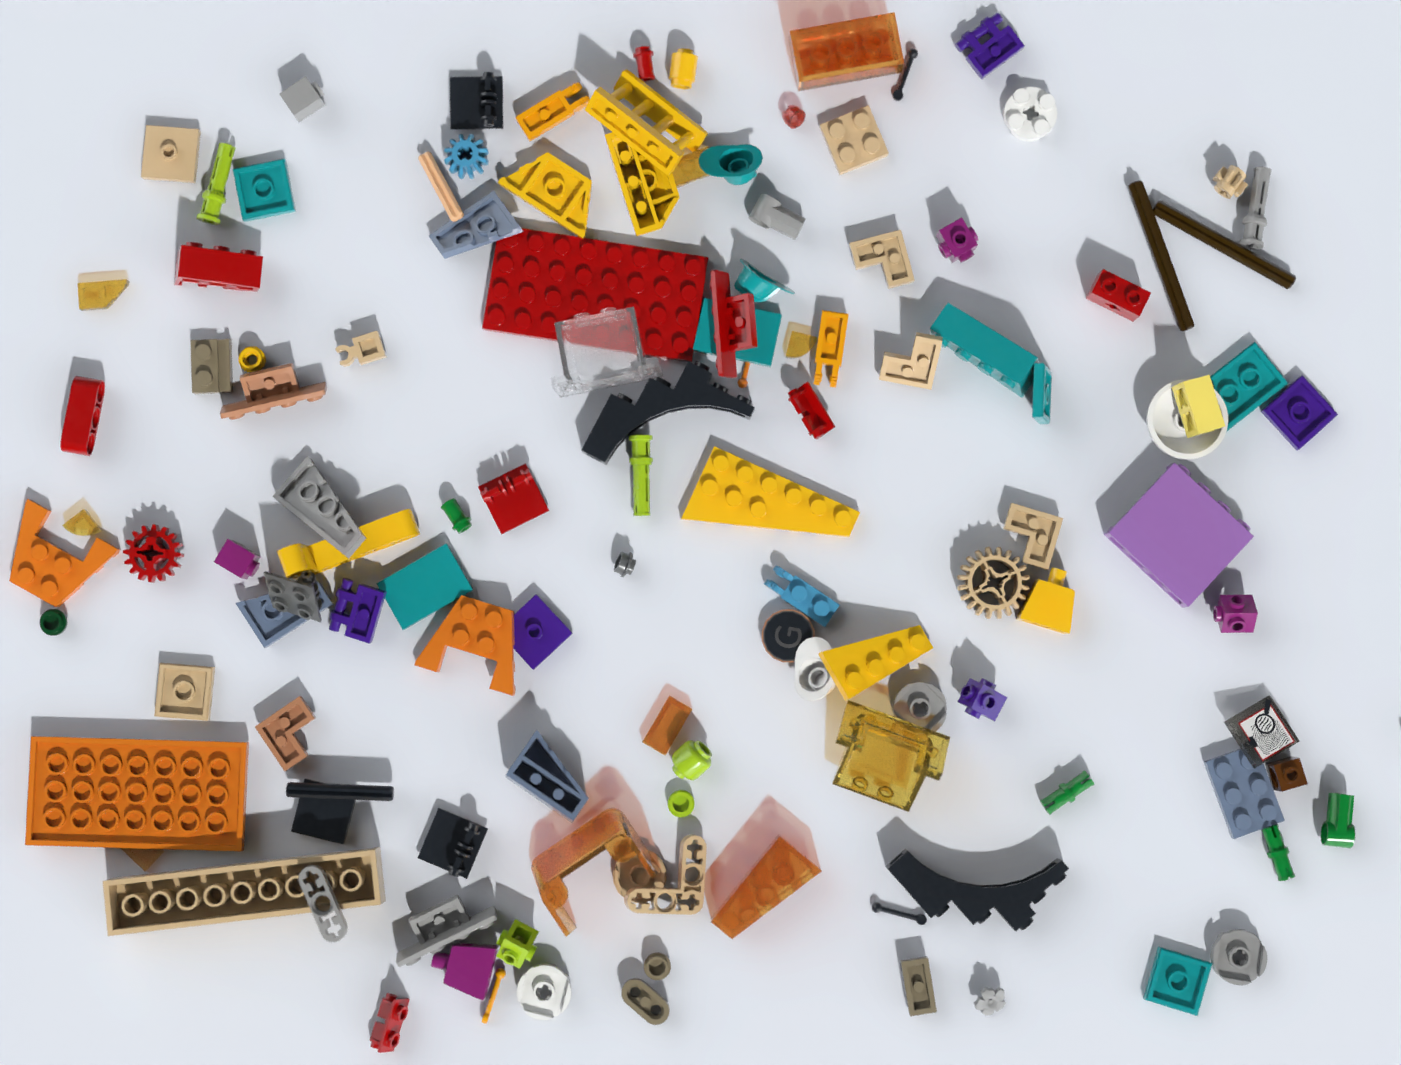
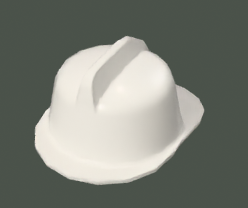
M808 638L800 644L796 651L795 690L801 698L807 701L825 698L836 686L818 655L820 652L832 649L829 642L823 638Z

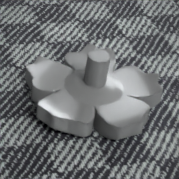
M985 987L981 990L982 997H978L974 1005L985 1016L992 1015L994 1010L998 1012L1006 1003L1003 988L998 987L994 991L993 988Z

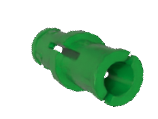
M1085 770L1068 783H1061L1058 790L1040 800L1043 807L1054 802L1045 809L1049 815L1067 802L1072 803L1076 800L1075 797L1094 785L1092 779H1088L1081 784L1083 780L1089 777Z
M1278 824L1261 829L1269 850L1267 855L1268 858L1272 859L1278 876L1277 879L1278 881L1289 880L1288 877L1294 878L1295 873L1288 857L1289 849L1284 845Z

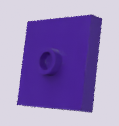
M537 594L514 614V650L533 670L573 634Z

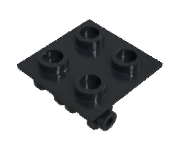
M484 72L483 77H450L451 130L503 129V76H494L493 72Z
M438 808L418 859L447 870L453 876H461L467 879L488 828Z

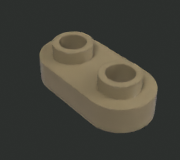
M631 978L624 983L621 995L623 1001L652 1025H659L667 1020L670 1011L669 1004L659 993L639 978ZM638 987L641 993L638 996H633L630 993L631 988ZM659 1005L661 1012L654 1014L651 1011V1007Z

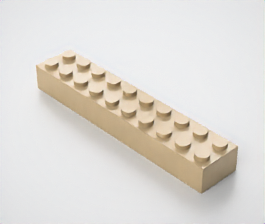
M380 847L110 878L103 881L108 936L312 913L299 883L300 872L310 865L320 866L325 871L341 909L381 905L386 901ZM308 871L309 876L306 878L307 883L312 882L316 889L310 891L313 896L317 892L325 890L324 886L318 888L316 880L319 878V875ZM319 896L316 900L317 908L320 911L329 910L331 906L330 899L326 896Z

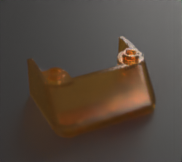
M617 808L606 809L535 857L532 862L531 870L541 899L565 937L571 934L577 927L563 907L569 896L568 888L562 880L564 877L604 850H607L610 856L618 862H627L637 856L651 878L657 876L661 871L624 813Z

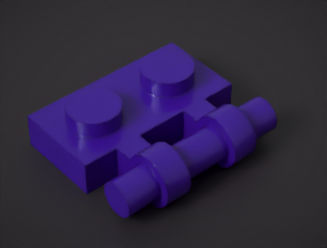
M999 13L994 14L990 18H984L980 21L981 25L971 32L967 31L961 36L962 39L955 43V47L959 52H962L967 47L973 51L966 57V60L981 80L1021 51L1025 46L1009 25L1001 31L998 29L997 25L1003 21ZM986 33L989 34L991 38L981 45L978 39Z
M343 578L341 587H338L335 596L338 598L335 608L330 612L329 619L331 622L329 630L339 632L341 624L347 625L344 636L370 644L374 638L387 591L361 583L356 593L351 590L353 580ZM348 601L353 602L350 615L344 613Z

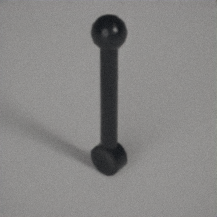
M915 48L908 51L909 58L898 89L893 93L895 101H900L903 98L902 91L914 58L918 56V51Z
M878 902L872 904V911L875 913L884 912L915 920L919 925H924L927 922L924 914L913 915L883 907Z

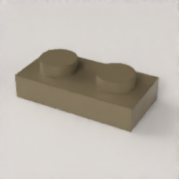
M928 957L900 960L909 1016L937 1012Z

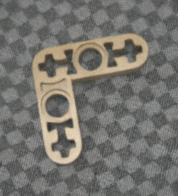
M691 834L681 840L677 888H631L624 897L626 907L632 912L644 914L692 915L698 913L704 903L707 851L704 839ZM693 840L699 845V849L694 850L693 855L694 859H699V863L686 862V858L692 859V851L687 850V846L691 845ZM689 867H695L698 870V877L693 882H688L685 878V872ZM637 893L642 898H650V893H652L650 899L652 908H649L650 904L647 902H640L638 907H636V904L632 903L631 899L636 898ZM667 893L671 901L668 907L662 909L657 905V899L659 895ZM690 895L696 899V903L691 904L690 909L686 904L677 903V898L687 900Z

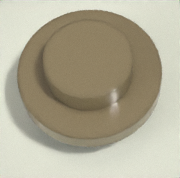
M655 952L645 959L644 971L649 978L662 980L668 976L671 970V963L665 954Z

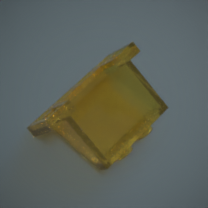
M848 700L835 742L845 746L832 784L909 812L925 777L940 780L943 774L950 737Z

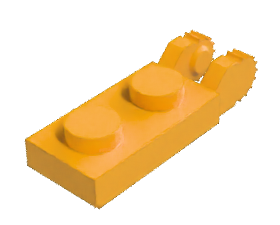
M580 82L574 83L562 91L555 92L515 117L530 142L587 106L590 101L588 96L580 98L571 105L566 100L580 92L583 88Z
M822 310L814 362L816 364L814 385L820 384L822 380V365L833 366L829 383L830 387L836 388L838 371L842 364L849 315L847 313Z

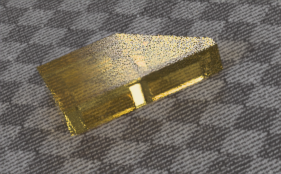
M122 279L78 283L79 310L109 309L129 286V281Z

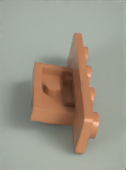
M293 363L240 375V382L246 400L223 405L220 416L221 419L229 417L230 420H235L249 412L255 411L256 414L269 411L271 407L279 405L282 408L295 405L297 401L305 399L309 402L316 401L326 394L327 385L326 382L300 387Z

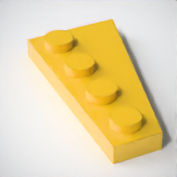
M918 625L818 653L846 701L933 649V646L922 627Z

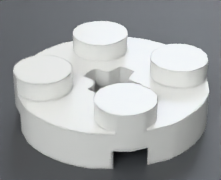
M1036 87L1017 89L1008 99L1003 110L1005 125H1007L1014 137L1022 141H1036L1052 130L1057 119V107L1054 97ZM1032 108L1037 113V117L1035 116L1032 120H1027V115L1023 114V110L1026 111Z
M552 964L532 966L522 975L517 986V999L528 1016L537 1020H549L558 1016L567 1008L572 995V987L568 975ZM545 984L552 991V995H547L545 999L540 998L541 993L537 992V988H542Z

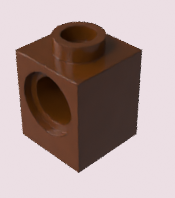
M1290 756L1265 764L1273 790L1283 792L1308 784L1301 760L1298 757Z

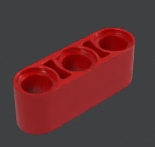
M81 376L74 377L60 441L62 452L85 456L92 454L105 394V382L103 380Z

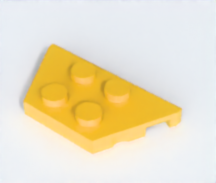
M549 152L539 156L534 162L527 163L518 168V171L508 177L499 179L498 184L576 236L582 239L585 238L592 181Z

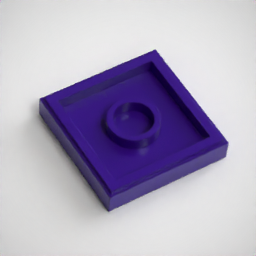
M1303 375L1299 376L1261 410L1262 414L1296 451L1301 449L1338 415Z

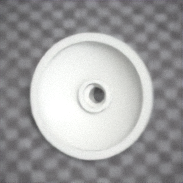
M1181 379L1165 385L1154 395L1147 410V428L1153 442L1164 453L1178 459H1197L1211 453L1222 442L1228 427V412L1222 397L1214 389L1225 427L1187 438L1184 426H1181L1179 423L1181 416L1172 390L1173 386L1191 380Z

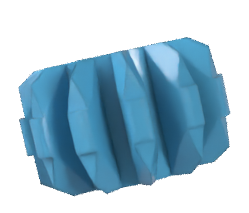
M459 134L460 141L456 142L454 139H450L449 142L453 148L448 147L444 149L445 154L448 155L444 162L446 165H451L449 168L451 174L458 172V177L463 179L465 174L468 173L470 179H474L473 172L476 170L479 174H483L484 171L480 165L485 166L489 164L488 159L485 158L489 151L487 148H482L484 145L482 139L475 141V136L470 134L468 139L465 140L463 134ZM462 154L471 155V159H463Z

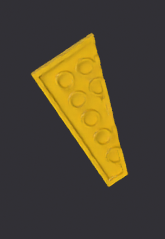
M714 446L681 520L849 537L860 512Z

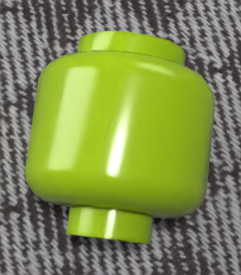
M688 740L672 754V762L674 764L672 769L681 779L696 780L710 768L712 753L703 742Z

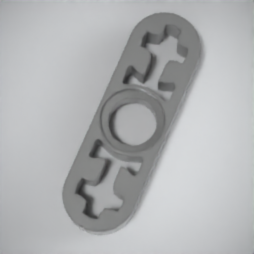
M310 865L299 874L300 886L322 937L329 942H337L346 935L348 931L347 922L325 871L320 866ZM308 871L319 875V878L316 880L317 887L324 886L325 890L319 891L313 896L311 895L310 891L316 889L312 882L307 883L306 878L309 876ZM319 896H326L330 899L331 906L329 910L320 911L317 908L316 900ZM335 911L336 916H332L331 919L334 925L339 924L341 926V929L338 931L339 936H336L334 933L329 934L327 929L331 927L329 919L323 922L321 917Z

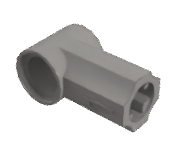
M760 194L749 215V219L757 225L767 229L772 228L793 240L798 236L806 218L784 208L778 200L766 194Z

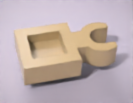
M378 331L352 338L354 344L352 347L340 345L335 348L337 353L348 352V358L340 361V365L344 367L351 365L357 358L361 365L386 358Z

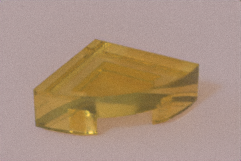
M792 331L785 358H799L806 355L812 350L818 337Z
M85 509L62 525L70 533L80 536H91L102 531Z

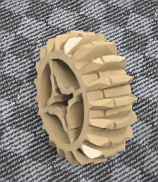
M990 547L985 548V556H983L980 550L975 551L977 560L968 556L966 560L971 566H960V569L966 572V575H957L958 580L965 581V585L957 586V590L965 589L967 593L960 597L961 601L970 598L971 602L967 604L966 608L971 609L975 605L978 606L975 610V615L977 616L984 609L986 619L991 618L992 611H994L996 619L1002 618V609L1007 616L1012 615L1009 606L1011 605L1016 610L1020 609L1021 606L1016 599L1026 601L1027 597L1020 592L1021 590H1030L1028 585H1022V581L1029 580L1030 576H1021L1020 574L1021 571L1027 569L1026 565L1017 568L1016 564L1020 561V557L1017 556L1012 561L1009 560L1012 554L1010 550H1007L1004 556H1001V547H996L994 555H992ZM987 561L1000 562L1009 571L1002 574L996 573ZM980 565L983 581L980 585L973 588V574ZM990 576L992 579L1004 577L997 584L998 589L994 587L982 589V587L988 585L987 582L990 581L988 579ZM1013 578L1014 589L1011 596L1006 600L1004 584ZM989 592L998 600L1000 605L987 604L981 601L977 595Z

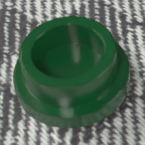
M49 609L40 618V628L47 635H60L67 627V617L61 610Z

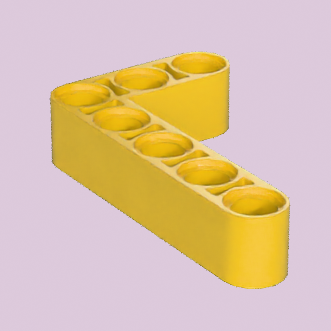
M405 509L359 526L366 539L349 559L326 540L309 546L297 543L278 550L277 554L286 578L297 580L305 570H310L316 575L420 535L412 510Z

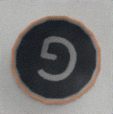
M785 609L773 613L765 621L762 629V643L766 652L773 659L781 662H795L796 651L800 644L808 638L815 637V630L811 621L803 613L793 609Z

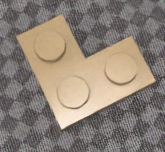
M901 230L849 243L855 270L881 264L888 289L915 281Z
M916 332L911 356L884 351L879 380L931 390L943 337Z
M1011 503L1003 529L1028 537L1021 563L1049 570L1063 518Z

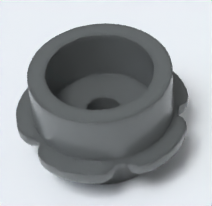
M621 552L615 562L614 572L619 573L620 577H624L626 574L631 575L636 564V560L632 559L633 553Z

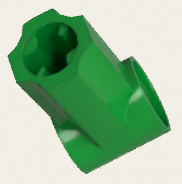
M1329 793L1326 821L1323 822L1320 837L1322 845L1342 848L1353 847L1355 841V827L1352 824L1353 795Z

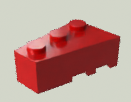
M186 242V245L180 246L177 253L174 285L182 286L183 282L197 283L198 287L207 288V285H212L228 290L257 292L260 289L263 256H257L256 251L241 250L240 253L230 252V248L224 246H214L213 249L202 248L203 244L196 242Z

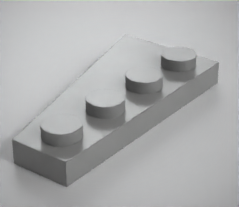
M308 456L272 496L348 559L366 539L361 529Z

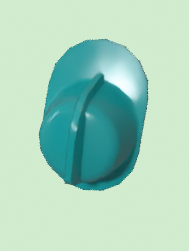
M750 144L718 145L705 149L700 154L698 162L700 168L706 174L723 177L728 183L733 185H742L757 176L756 170L762 164L763 156L756 146Z
M740 259L744 266L734 283V287L741 294H753L754 302L767 301L780 289L795 294L787 286L764 275L753 265Z

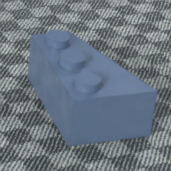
M536 730L506 773V778L573 823L589 798L569 771L563 766L538 730Z

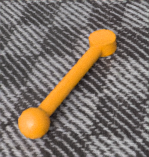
M498 968L495 972L496 980L481 1021L482 1023L487 1024L501 979L506 975V971L503 968Z

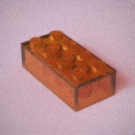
M895 12L791 30L789 32L788 41L798 91L902 73L904 59Z

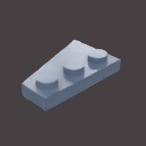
M492 191L463 211L464 216L462 219L456 222L449 221L430 234L429 238L444 259L516 235L523 232V230L497 194Z
M316 581L315 583L318 585L320 592L319 598L322 601L321 613L334 603L320 581ZM269 594L236 603L264 648L269 647L309 621L298 615L280 612L273 608Z

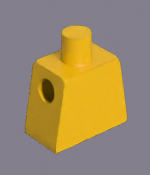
M1052 567L1048 581L1035 580L1016 619L1063 634H1070L1075 590L1063 587L1067 572Z

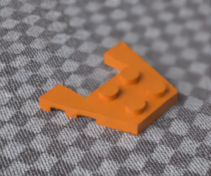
M27 499L9 581L54 607H60L84 585V582L94 573L99 572L104 567L103 565L112 557H115L120 552V549L101 538H96L84 561L38 536L52 511Z
M461 595L414 665L434 672H440L447 646L497 661L489 689L514 696L516 692L514 685V611Z

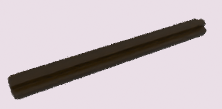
M1135 181L1128 185L1130 196L1180 331H1187L1192 329L1195 324L1142 181Z
M1158 201L1154 206L1155 216L1285 289L1293 286L1296 276L1163 201Z

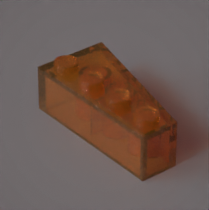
M778 834L711 917V923L733 939L822 872V870Z

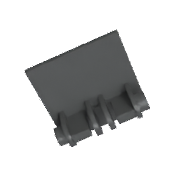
M310 570L303 571L297 581L270 572H264L273 608L280 612L298 615L306 620L322 621L320 615L322 601L319 598L320 592L318 585L315 583L316 576Z

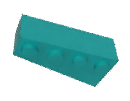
M950 303L946 304L930 327L932 335L943 337L941 347L950 348L957 357L963 361H969L981 372L991 376L1023 398L1034 382V363H1039L1038 357Z

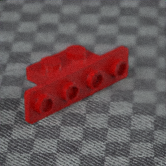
M712 270L710 271V289L712 291V315L715 327L714 342L717 353L716 368L719 376L736 378L735 351L758 347L754 295L745 293L731 296L729 273Z

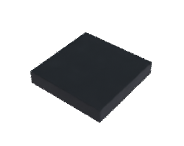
M306 778V779H304V782H303V783H323V782H319V781H315V780H311V779H307V778ZM299 798L291 832L345 844L356 800Z

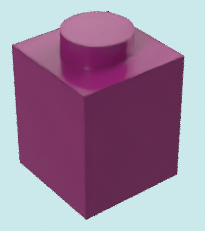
M227 539L214 563L242 579H248L249 576L253 577L259 569L260 563L258 561L261 556L234 540Z

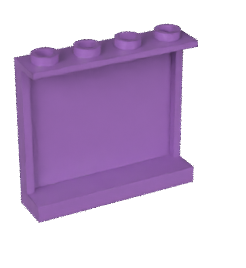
M1172 463L1166 467L1167 470L1104 535L1182 608L1189 607L1254 536L1249 532L1251 529L1243 520H1236L1229 513L1231 510L1225 503L1220 500H1214L1209 495L1211 491L1203 483H1196L1190 477L1191 473L1185 466Z

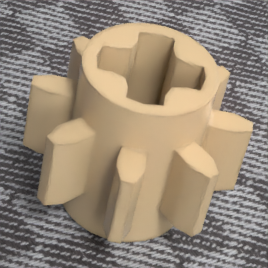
M1230 165L1228 169L1223 166L1213 178L1217 182L1214 189L1218 194L1227 199H1230L1233 195L1238 197L1248 186L1244 182L1247 176L1240 168L1234 165Z

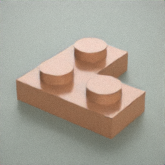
M302 696L297 697L255 726L284 771L289 770L309 756L294 734L316 719Z

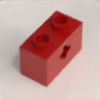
M1103 269L1096 276L1086 299L1134 322L1140 317L1151 292Z

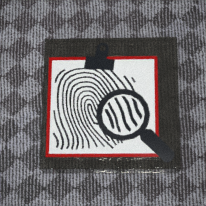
M1270 695L1224 722L1253 768L1258 767L1300 742Z

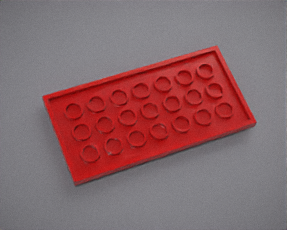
M521 228L523 230L521 233L496 241L482 325L483 330L678 361H689L692 363L693 347L698 329L709 257L589 238L582 239L576 236Z

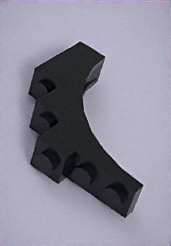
M688 361L674 389L670 388V382L657 377L656 380L649 378L635 405L631 404L633 400L624 394L619 393L618 396L610 394L581 451L583 454L607 465L617 448L633 432L649 421L668 413L687 409H714L730 412L750 420L755 407L751 406V400L742 395H738L736 398L728 394L729 389L721 384L714 382L713 386L710 385L712 373L709 372L710 368L699 361H695L694 364Z
M906 849L885 866L930 918L935 915L937 918L943 915L949 909L948 903L952 901L973 925L976 922L981 924L987 920L992 914L990 910L994 908L1014 931H1017L1019 928L1022 931L1034 921L1032 917L1036 913L1029 904L1032 902L1036 904L1041 901L1047 894L1045 890L1052 884L1056 886L1061 883L1067 876L1065 872L1069 869L1062 860L1057 858L1042 870L1023 879L1004 884L976 885L958 882L936 873L920 863Z

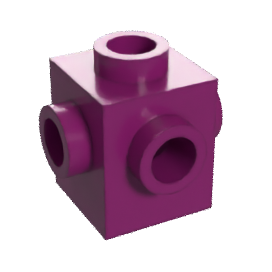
M962 217L938 231L936 235L940 242L938 248L945 259L949 258L951 263L958 259L962 263L975 255L973 251L978 246L976 242L978 241V236L971 226L967 227Z
M1220 595L1218 606L1213 608V618L1215 622H1218L1221 633L1254 632L1258 612L1253 595Z

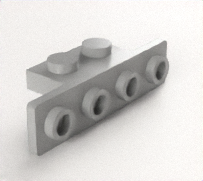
M457 894L410 917L409 924L419 942L396 954L398 967L405 964L406 966L413 965L425 954L437 953L446 944L454 940L456 942L462 941L471 932L490 927L497 920L495 906L470 917Z

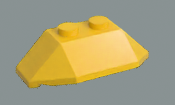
M613 132L605 134L615 173L636 236L662 229L680 198L673 174L666 175Z

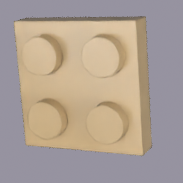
M869 105L819 126L839 175L884 158L889 154Z

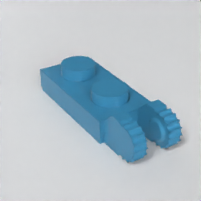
M776 565L773 569L775 574L785 578L790 584L786 590H783L778 584L767 579L764 585L779 594L781 599L823 627H826L840 605L796 575L792 576Z

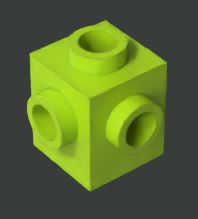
M515 919L509 931L505 929L502 931L496 943L501 946L496 957L520 969L525 959L531 961L537 949V946L533 945L539 931Z

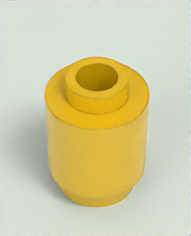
M679 48L677 52L672 53L669 72L671 87L691 89L692 83H695L698 56L693 54V50Z

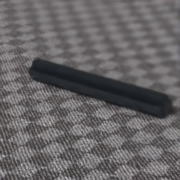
M290 782L286 786V796L296 798L392 801L394 798V787Z

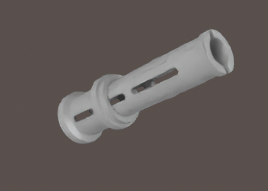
M1267 167L1254 168L1248 215L1243 218L1242 223L1245 227L1243 239L1239 242L1240 245L1247 249H1262L1264 247L1262 235L1264 227L1267 226L1264 213L1272 171Z

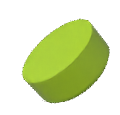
M677 790L668 799V809L676 817H686L694 809V798L686 790Z

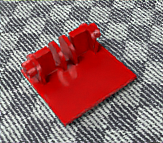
M526 463L478 486L484 502H486L501 535L549 511Z

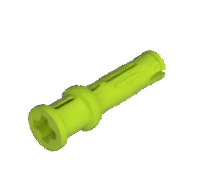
M219 143L208 189L202 193L204 200L201 212L196 216V219L201 222L220 225L219 215L221 207L226 202V196L224 195L225 186L236 150L232 145L226 143Z
M630 435L632 457L629 458V463L633 465V516H651L649 465H652L653 458L650 457V441L653 440V435Z

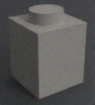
M306 76L280 93V96L298 122H301L325 106L320 98L324 93L316 81L311 84Z

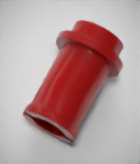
M650 46L637 47L633 54V58H636L639 79L643 82L655 79L652 63L654 52L651 51Z

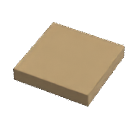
M160 663L154 716L210 721L215 667Z

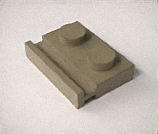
M190 340L192 393H233L231 340Z

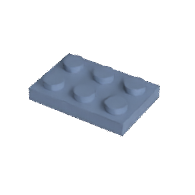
M1252 745L1204 761L1232 839L1285 821L1264 763Z

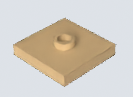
M146 125L141 177L149 180L196 183L201 131L190 128Z

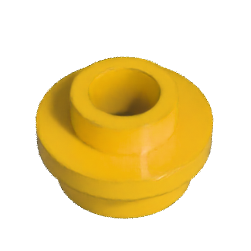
M249 346L241 351L238 361L244 371L251 373L263 369L266 357L264 352L258 347ZM251 356H256L257 362L253 365H250L248 361Z

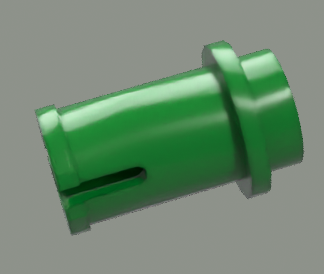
M455 498L448 500L441 506V509L453 524L452 529L454 531L457 530L460 534L472 526L470 516L467 517Z

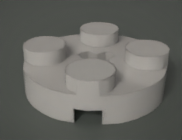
M923 682L911 683L900 689L894 698L892 706L894 718L898 726L909 734L919 736L932 734L943 725L947 714L946 700L943 693L934 685ZM915 702L918 704L924 702L926 704L924 708L926 714L924 716L920 713L916 716L913 713Z
M1232 929L1222 932L1217 936L1211 948L1210 959L1214 972L1223 980L1234 985H1247L1264 973L1267 965V951L1254 934L1242 929ZM1237 950H1241V954L1245 955V960H1240L1239 964H1235V960L1232 959L1233 953H1236Z

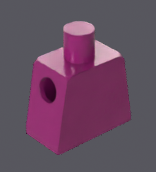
M456 942L452 945L450 954L443 952L434 953L431 967L446 970L443 980L445 985L484 1001L487 996L499 946Z

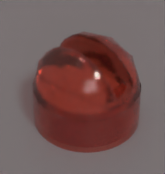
M789 105L787 106L788 109L782 112V118L786 125L795 129L804 122L806 114L800 107Z

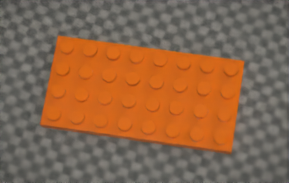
M31 736L25 845L244 851L249 742Z

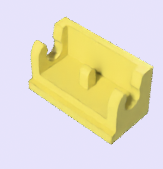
M1210 375L1187 380L1172 387L1187 438L1225 427Z

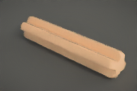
M431 152L421 154L419 161L450 220L456 222L462 219L464 214Z

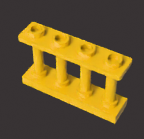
M628 69L622 71L613 88V93L609 94L600 86L594 91L585 108L586 112L668 176L675 170L685 152L682 149L687 147L693 153L697 152L708 135L706 130ZM624 98L635 108L630 110L620 100ZM645 114L656 124L652 127L640 117ZM664 131L668 132L676 141L672 143L661 133Z

